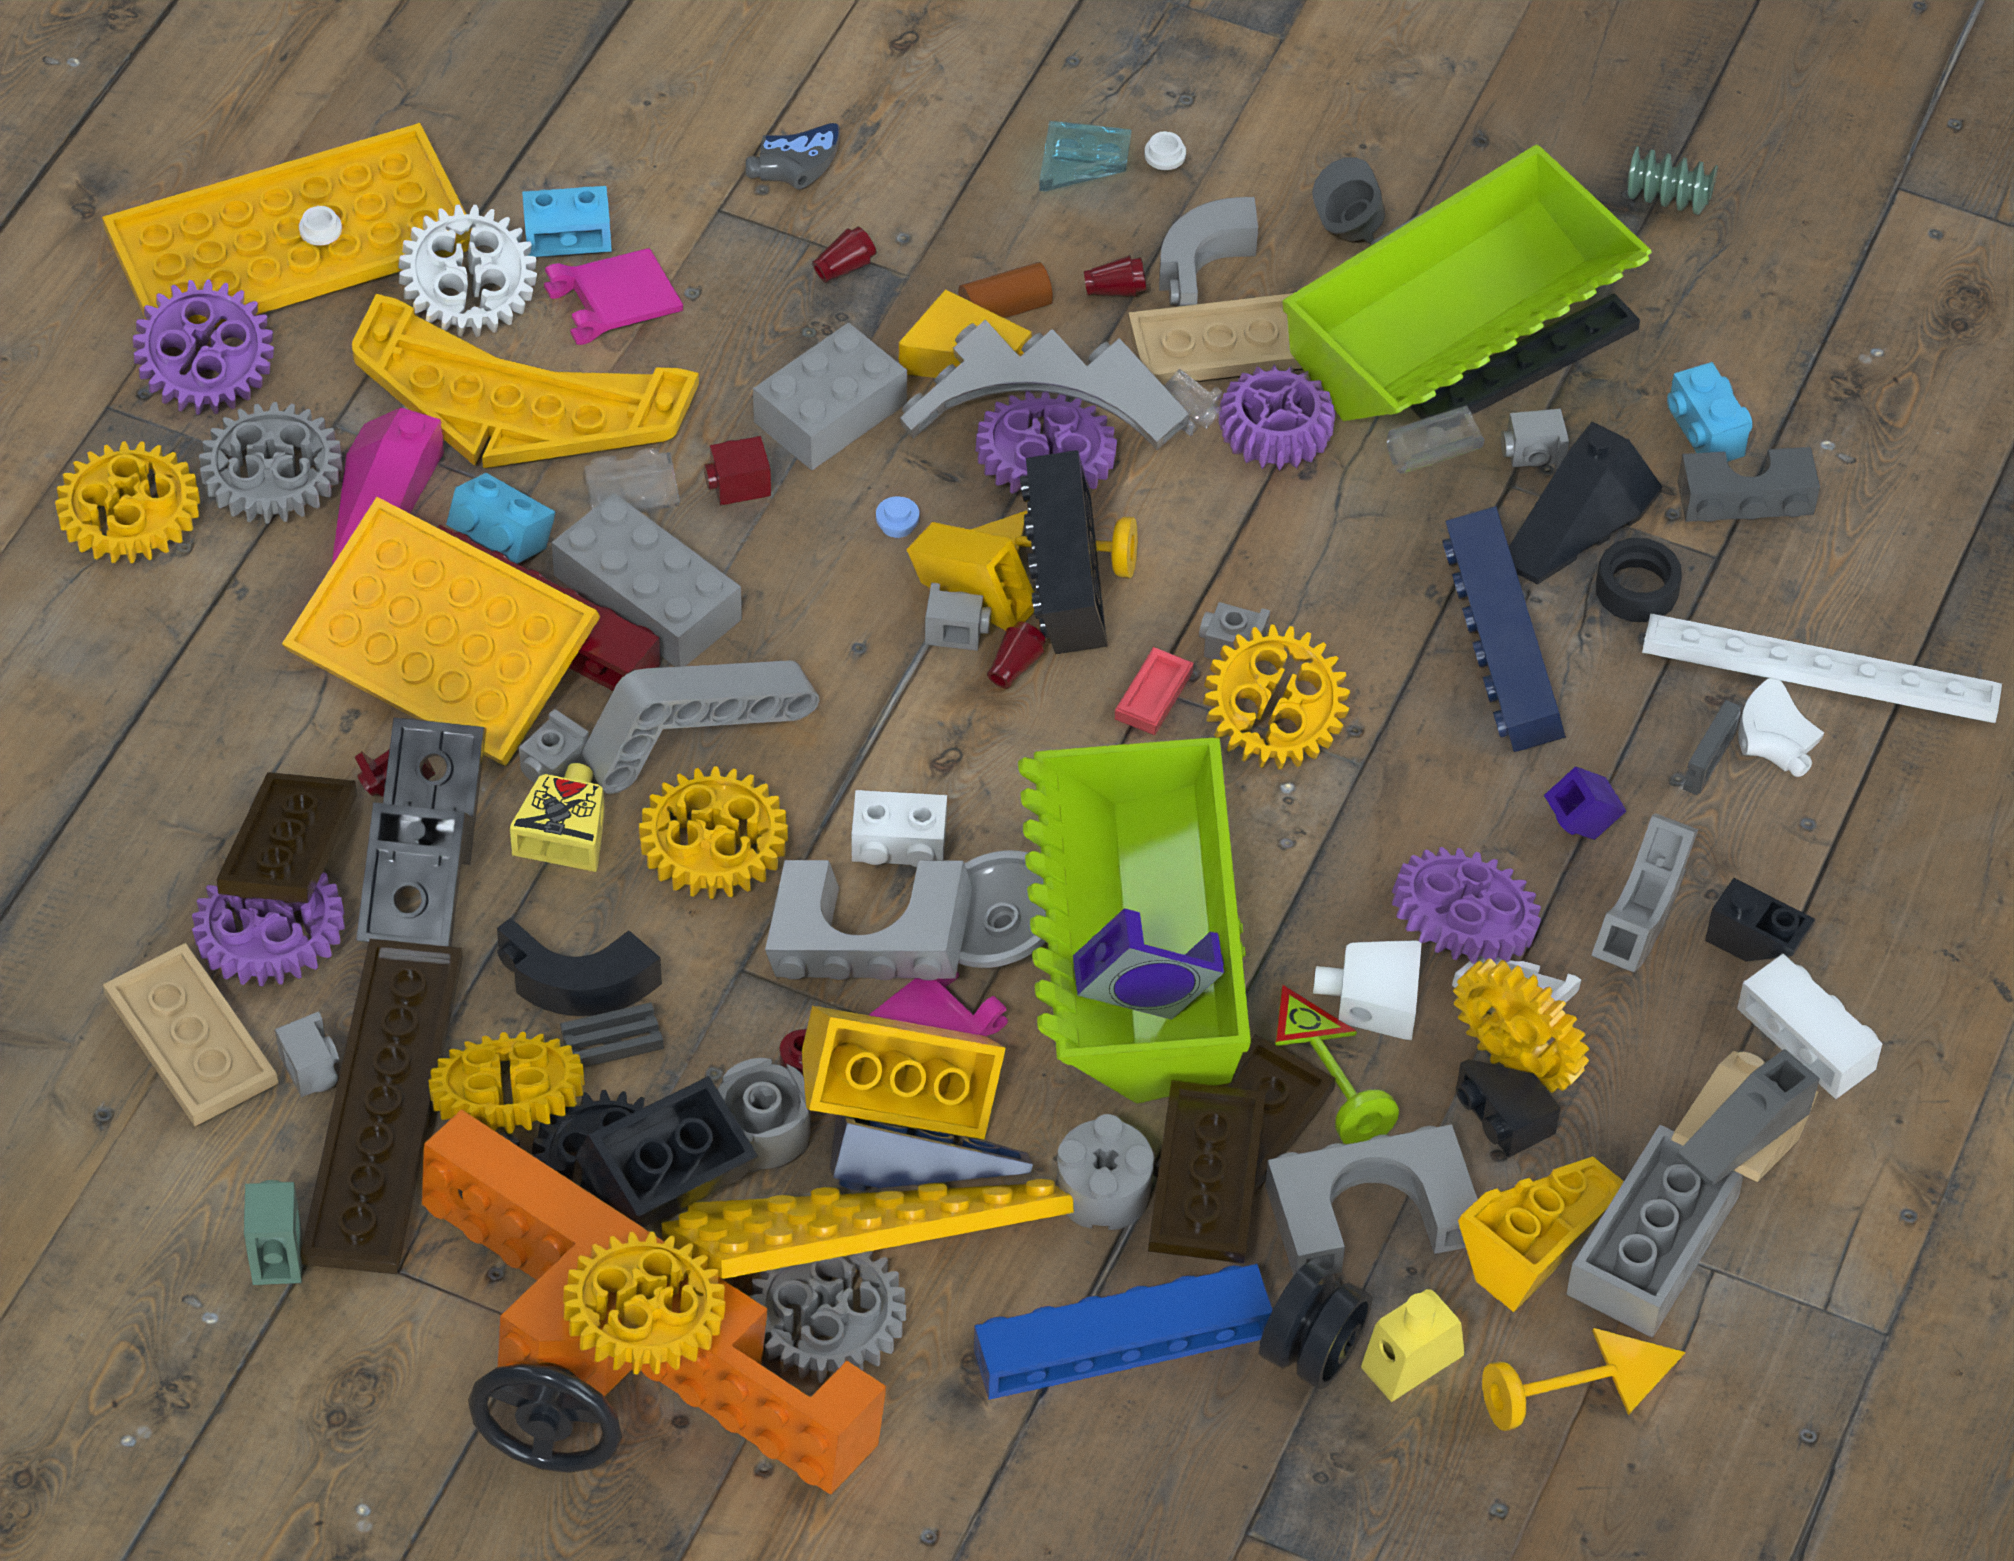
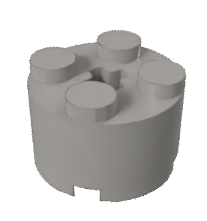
M753 1058L731 1067L722 1077V1083L718 1091L758 1154V1158L748 1172L779 1167L803 1154L808 1148L811 1133V1110L806 1108L803 1075L796 1068L788 1064L787 1068L772 1064V1059Z
M1103 1114L1097 1117L1096 1120L1088 1121L1075 1127L1059 1145L1056 1186L1072 1196L1074 1213L1066 1215L1078 1225L1091 1229L1093 1225L1108 1226V1230L1121 1229L1134 1223L1146 1211L1152 1189L1154 1156L1149 1142L1137 1129L1122 1122L1115 1115Z

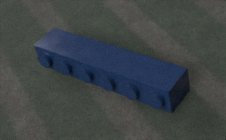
M1494 506L1445 521L1450 538L1442 540L1449 565L1458 563L1460 572L1452 574L1459 599L1468 597L1470 606L1462 608L1469 633L1478 631L1480 640L1472 642L1479 668L1488 666L1491 674L1482 677L1489 702L1499 701L1501 710L1493 712L1500 738L1509 736L1514 752L1566 738L1497 507Z

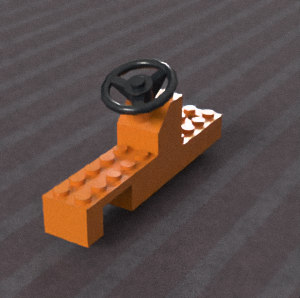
M461 1109L424 1143L422 1205L436 1218L445 1219L462 1230L472 1242L483 1244L501 1256L502 1260L510 1267L519 1268L537 1280L500 1316L498 1367L474 1383L468 1398L473 1424L489 1444L510 1458L542 1470L565 1473L594 1469L615 1455L622 1439L617 1412L604 1396L632 1370V1363L625 1361L621 1368L613 1370V1357L608 1356L604 1360L596 1362V1347L583 1351L580 1349V1336H570V1321H566L563 1318L564 1285L568 1284L569 1270H577L578 1257L582 1255L591 1258L593 1244L608 1250L610 1236L616 1237L621 1244L628 1243L629 1232H634L639 1242H646L650 1232L521 1149L520 1140L508 1134L502 1128L495 1132ZM656 1236L657 1243L663 1244L664 1241ZM687 1275L683 1281H680L678 1294L673 1295L672 1312L680 1313L682 1288L684 1285H689ZM718 1277V1284H723L725 1287L724 1301L726 1303L724 1319L721 1320L720 1334L712 1335L711 1348L706 1350L698 1347V1355L695 1362L681 1355L678 1370L672 1368L665 1361L661 1362L659 1374H655L652 1371L650 1364H643L641 1371L649 1379L661 1382L678 1393L688 1405L699 1407L717 1419L727 1431L738 1433L755 1444L768 1458L777 1459L797 1472L804 1482L816 1485L831 1495L878 1446L886 1386L846 1360L811 1397L801 1392L762 1366L768 1309ZM608 1292L607 1316L604 1320L599 1321L600 1330L603 1329L605 1324H608L610 1311L616 1308L617 1293ZM490 1397L518 1407L515 1413L516 1423L523 1431L534 1437L533 1446L520 1441L502 1429L490 1414L488 1407ZM573 1421L600 1423L603 1434L599 1443L589 1450L571 1453L554 1451L556 1441L564 1440L570 1436L574 1427Z

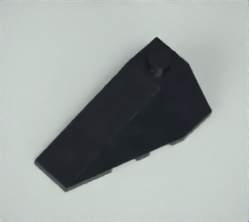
M1591 421L1566 454L1509 545L1517 575L1538 585L1576 561L1577 554L1595 543L1598 546L1610 539L1612 532L1625 524L1630 527L1643 517L1662 492V485L1629 439Z

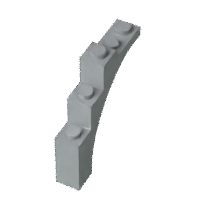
M986 320L978 326L972 323L955 338L957 345L953 347L955 358L961 364L957 368L953 364L946 367L935 378L936 386L925 396L921 392L913 396L903 406L902 411L904 414L900 417L902 427L914 439L944 411L966 401L1005 392L1039 391L1078 398L1101 407L1133 427L1156 450L1189 423V413L1120 338L1112 345L1106 341L1096 348L1088 358L1091 363L1086 366L1053 329L1044 336L1039 332L1030 338L1021 349L1024 354L1019 357Z

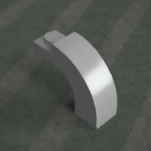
M1255 197L1225 198L1208 202L1190 210L1173 224L1162 244L1159 272V291L1169 290L1170 305H1177L1179 307L1197 304L1196 274L1209 262L1225 257L1256 256L1258 222Z
M1657 813L1652 815L1630 877L1617 903L1605 915L1591 956L1634 973L1642 966L1651 952L1673 906L1687 870L1685 866L1698 829Z

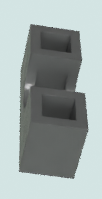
M1811 447L1768 449L1764 472L1756 477H1746L1734 472L1728 465L1725 452L1682 454L1677 480L1685 522L1814 515L1820 490Z

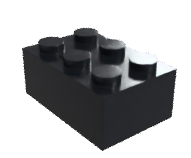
M707 1076L589 1134L575 1158L600 1199L645 1228L744 1178L758 1158V1154L713 1081Z

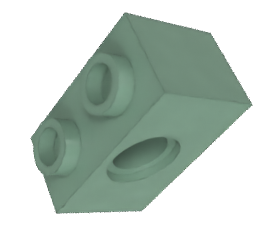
M266 1180L261 1183L245 1184L244 1238L253 1285L302 1283V1263L300 1257L302 1228L294 1182Z

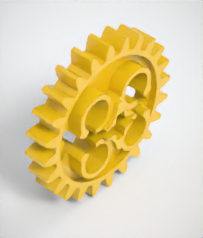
M122 441L120 450L113 452L108 445H104V455L100 457L91 451L87 452L89 463L73 462L75 474L64 473V485L57 486L58 500L55 501L60 529L66 530L69 543L78 542V548L81 553L92 548L94 559L96 560L101 558L106 552L110 553L112 563H116L121 554H127L130 563L135 562L137 553H143L148 560H151L153 557L152 549L154 548L168 553L167 541L171 540L182 543L181 530L192 531V519L199 517V489L195 474H189L188 463H178L175 452L163 457L160 445L147 452L142 441H140L135 450H129L126 441ZM149 469H153L154 473H156L155 482L158 498L151 497L147 476ZM98 506L105 507L108 530H106L107 536L102 535V531H100L101 523Z
M1271 624L1266 637L1261 635L1257 627H1253L1249 642L1243 636L1237 634L1233 642L1235 650L1224 645L1220 651L1223 661L1213 659L1209 669L1215 675L1207 676L1204 682V686L1213 691L1205 694L1203 704L1215 706V708L1208 712L1206 720L1207 722L1220 721L1221 724L1217 727L1214 734L1216 738L1225 735L1231 737L1226 748L1227 751H1232L1239 745L1244 748L1242 761H1247L1254 753L1259 755L1258 762L1260 768L1265 766L1269 757L1275 759L1278 770L1283 768L1286 757H1290L1296 767H1299L1303 761V752L1315 760L1320 753L1318 744L1329 749L1333 743L1330 733L1340 734L1343 724L1337 718H1346L1349 707L1339 702L1348 699L1350 690L1337 686L1344 682L1347 675L1346 672H1332L1339 658L1337 656L1327 659L1322 657L1326 647L1324 642L1315 648L1309 646L1311 633L1307 632L1299 641L1294 639L1293 626H1289L1285 636H1278L1275 624ZM1286 648L1289 656L1292 655L1294 661L1306 663L1301 665L1297 675L1292 674L1282 698L1279 699L1268 722L1270 726L1266 734V742L1269 746H1266L1264 739H1261L1258 732L1250 733L1249 730L1252 728L1255 719H1261L1270 697L1274 694L1285 671L1283 667L1287 659V653L1284 650ZM1268 661L1275 666L1278 672L1273 675L1262 674L1256 668L1255 663ZM1296 677L1297 681H1307L1313 684L1317 693L1314 695H1304L1299 692L1295 684ZM1246 698L1253 701L1257 706V716L1255 712L1246 713L1241 711L1236 705V700ZM1279 719H1289L1295 723L1297 731L1285 733L1274 722Z
M714 766L711 775L704 777L699 768H695L694 779L688 780L679 773L677 774L676 787L663 782L661 784L662 796L651 794L649 796L650 808L642 809L639 837L642 855H647V867L649 869L658 868V880L660 882L672 877L673 890L675 891L682 888L685 884L690 885L691 897H694L700 888L707 889L709 899H714L717 889L721 888L724 889L728 897H733V886L738 884L745 891H751L750 879L753 877L764 883L766 881V869L776 871L778 869V857L785 856V842L788 841V825H786V811L780 809L778 795L769 797V786L766 783L754 788V775L752 774L745 777L742 781L737 780V770L734 768L728 773L727 777L720 776L718 766ZM669 811H671L674 816H677V821H671ZM691 812V820L687 822V814ZM739 819H747V836L740 837ZM687 827L688 845H680V828ZM740 842L741 850L736 853V844L739 845ZM757 843V852L759 854L753 848L751 849V844Z
M1488 958L1484 963L1480 960L1477 961L1457 980L1459 985L1453 992L1458 998L1453 1003L1462 1010L1457 1017L1462 1022L1470 1025L1466 1034L1478 1038L1480 1043L1477 1045V1049L1487 1050L1491 1054L1490 1062L1492 1064L1500 1062L1507 1068L1534 1073L1550 1093H1553L1557 1088L1564 1091L1585 1071L1584 1066L1589 1062V1059L1584 1054L1589 1050V1047L1580 1041L1585 1036V1033L1573 1027L1574 1022L1577 1020L1576 1016L1565 1014L1562 1009L1566 1003L1561 1000L1555 1001L1551 997L1552 988L1549 986L1542 989L1538 986L1536 975L1533 974L1528 979L1524 976L1520 966L1517 965L1511 971L1505 960H1501L1496 965L1491 958ZM1493 1007L1495 1011L1491 1015L1487 1014V1011ZM1551 1037L1555 1038L1550 1045L1547 1043Z
M502 1032L499 1040H492L484 1035L482 1036V1043L478 1045L466 1041L464 1042V1051L450 1049V1058H439L437 1060L438 1068L431 1069V1079H429L434 1111H440L442 1120L453 1118L462 1109L494 1131L498 1127H505L508 1134L513 1133L515 1126L522 1125L527 1130H532V1122L534 1121L550 1124V1114L565 1116V1106L575 1107L577 1105L576 1097L583 1096V1085H585L580 1055L573 1054L571 1045L560 1047V1039L558 1038L545 1043L544 1034L541 1033L532 1039H526L525 1032H521L516 1038L510 1039L506 1032ZM509 1060L513 1104L504 1105L501 1061Z
M651 1231L647 1236L646 1242H639L636 1234L629 1232L628 1243L621 1244L616 1237L610 1236L608 1250L593 1244L591 1258L580 1255L578 1257L577 1270H569L568 1284L564 1285L563 1318L566 1321H570V1336H580V1349L582 1351L596 1347V1362L611 1356L614 1358L613 1370L621 1368L625 1361L632 1363L633 1373L637 1375L643 1364H650L652 1371L655 1374H659L661 1362L665 1361L672 1368L678 1370L681 1355L695 1362L697 1360L698 1347L709 1350L711 1348L712 1335L720 1334L721 1320L724 1319L725 1287L723 1284H718V1269L707 1270L708 1256L702 1255L692 1259V1244L689 1243L678 1250L674 1248L675 1236L671 1235L663 1244H660L656 1241L655 1232ZM687 1275L689 1285H684L682 1288L680 1313L672 1312L673 1295L678 1294L680 1281H683ZM608 1292L617 1293L616 1308L610 1311L608 1324H605L603 1329L600 1330L599 1321L604 1320L607 1316Z

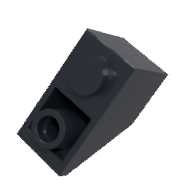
M1733 878L1711 910L1705 941L1745 962L1773 959L1782 954L1790 957L1795 954L1814 926L1816 919Z
M1470 1059L1460 1063L1456 1085V1094L1459 1101L1467 1110H1473L1482 1122L1487 1138L1491 1143L1499 1144L1508 1157L1556 1134L1561 1108L1534 1073Z

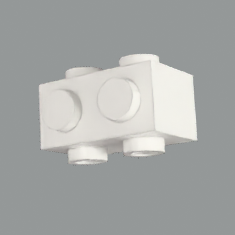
M856 790L852 824V861L865 862L872 865L882 863L906 864L915 867L918 865V860L944 861L947 795Z

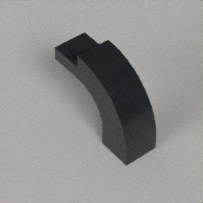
M509 918L497 927L499 946L497 954L504 966L515 974L516 993L544 1010L568 1016H594L629 1007L649 995L662 984L660 957L629 930L599 952L586 956L572 957L548 950L512 918Z

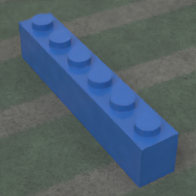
M1254 1264L1245 1267L1233 1265L1213 1274L1199 1277L1182 1276L1171 1283L1158 1286H1136L1125 1293L1112 1296H1090L1075 1304L1057 1308L1044 1306L1035 1309L1029 1314L1011 1318H991L983 1324L974 1325V1353L988 1400L1258 1341L1261 1340L1264 1328L1273 1309L1258 1265Z

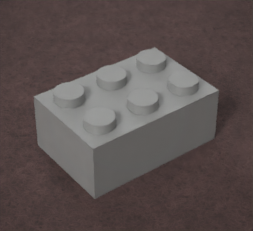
M848 322L753 388L754 423L810 470H814L907 403V369Z

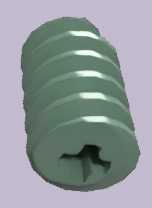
M1636 146L1627 178L1628 196L1631 199H1635L1643 189L1645 202L1651 203L1656 195L1660 193V203L1664 207H1667L1673 198L1676 197L1677 210L1684 211L1689 202L1692 201L1693 213L1700 215L1705 206L1710 202L1717 178L1718 165L1714 166L1709 175H1705L1704 162L1699 161L1693 171H1689L1688 160L1685 157L1681 159L1677 167H1672L1671 154L1667 153L1660 163H1656L1655 150L1651 149L1643 160L1640 159L1639 146Z

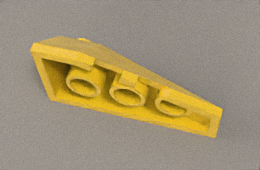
M1592 1156L1553 1169L1547 1177L1532 1181L1529 1177L1518 1181L1514 1188L1502 1192L1496 1188L1485 1192L1458 1219L1476 1282L1515 1312L1598 1224L1624 1181Z

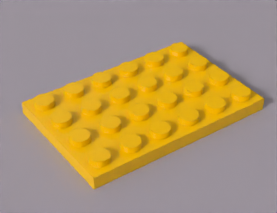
M376 497L282 645L287 651L417 720L485 727L487 731L484 755L506 767L596 625L600 615L597 610Z

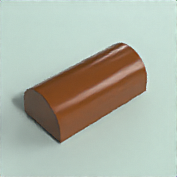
M1035 262L960 285L958 289V296L1003 318L1050 305L1053 301L1050 278L1041 262Z

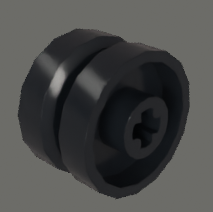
M1312 1262L1304 1264L1287 1284L1271 1312L1260 1340V1356L1282 1369L1297 1361L1296 1369L1300 1379L1319 1389L1327 1387L1349 1359L1363 1332L1371 1311L1373 1299L1371 1294L1350 1282L1335 1289V1277L1331 1272Z

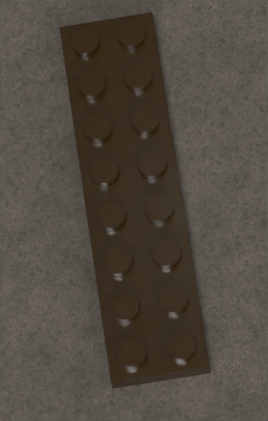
M369 938L300 1253L302 1265L398 1275L433 1105L430 1097L429 1079H431V1069L438 1068L437 1060L443 1057L463 960L462 948Z

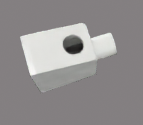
M1419 941L1350 943L1346 945L1343 969L1316 966L1313 994L1340 996L1339 1020L1347 1025L1412 1040L1422 943Z

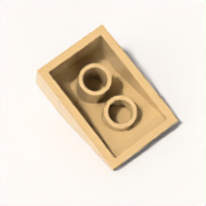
M1733 1051L1718 1065L1674 1131L1671 1140L1684 1146L1745 1079L1765 1062L1758 1056L1748 1052L1738 1053ZM1816 1091V1094H1815V1098H1814L1812 1107H1813V1105H1814V1102H1815V1100H1816V1098H1817V1095H1818L1819 1091ZM1809 1115L1734 1171L1758 1182L1799 1141Z

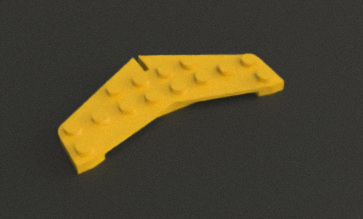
M379 294L375 295L352 341V353L355 364L407 409L441 419L442 438L474 466L488 438L491 437L482 456L483 468L667 441L677 434L699 385V373L681 368L656 367L653 374L553 372L500 359L415 315L414 308L396 298Z

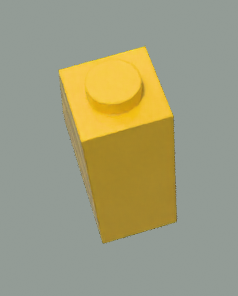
M945 289L899 342V364L907 369V375L936 378L951 364L957 368L961 363L954 356L953 347L957 345L955 338L968 325L974 323L978 326L984 320L996 330L1019 357L1024 354L1021 349L1032 337V332Z
M931 522L906 549L922 584L931 588V583H939L940 591L983 595V607L992 608L991 623L1006 631L1008 627H1014L1018 621L1025 622L1034 613L1032 593L1034 591L1012 538Z

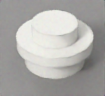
M1164 131L1156 133L1151 137L1145 146L1144 156L1147 163L1152 167L1160 170H1172L1182 165L1185 161L1186 148L1178 135Z
M315 206L303 214L299 223V231L302 239L307 243L327 245L339 238L342 232L340 218L331 208Z

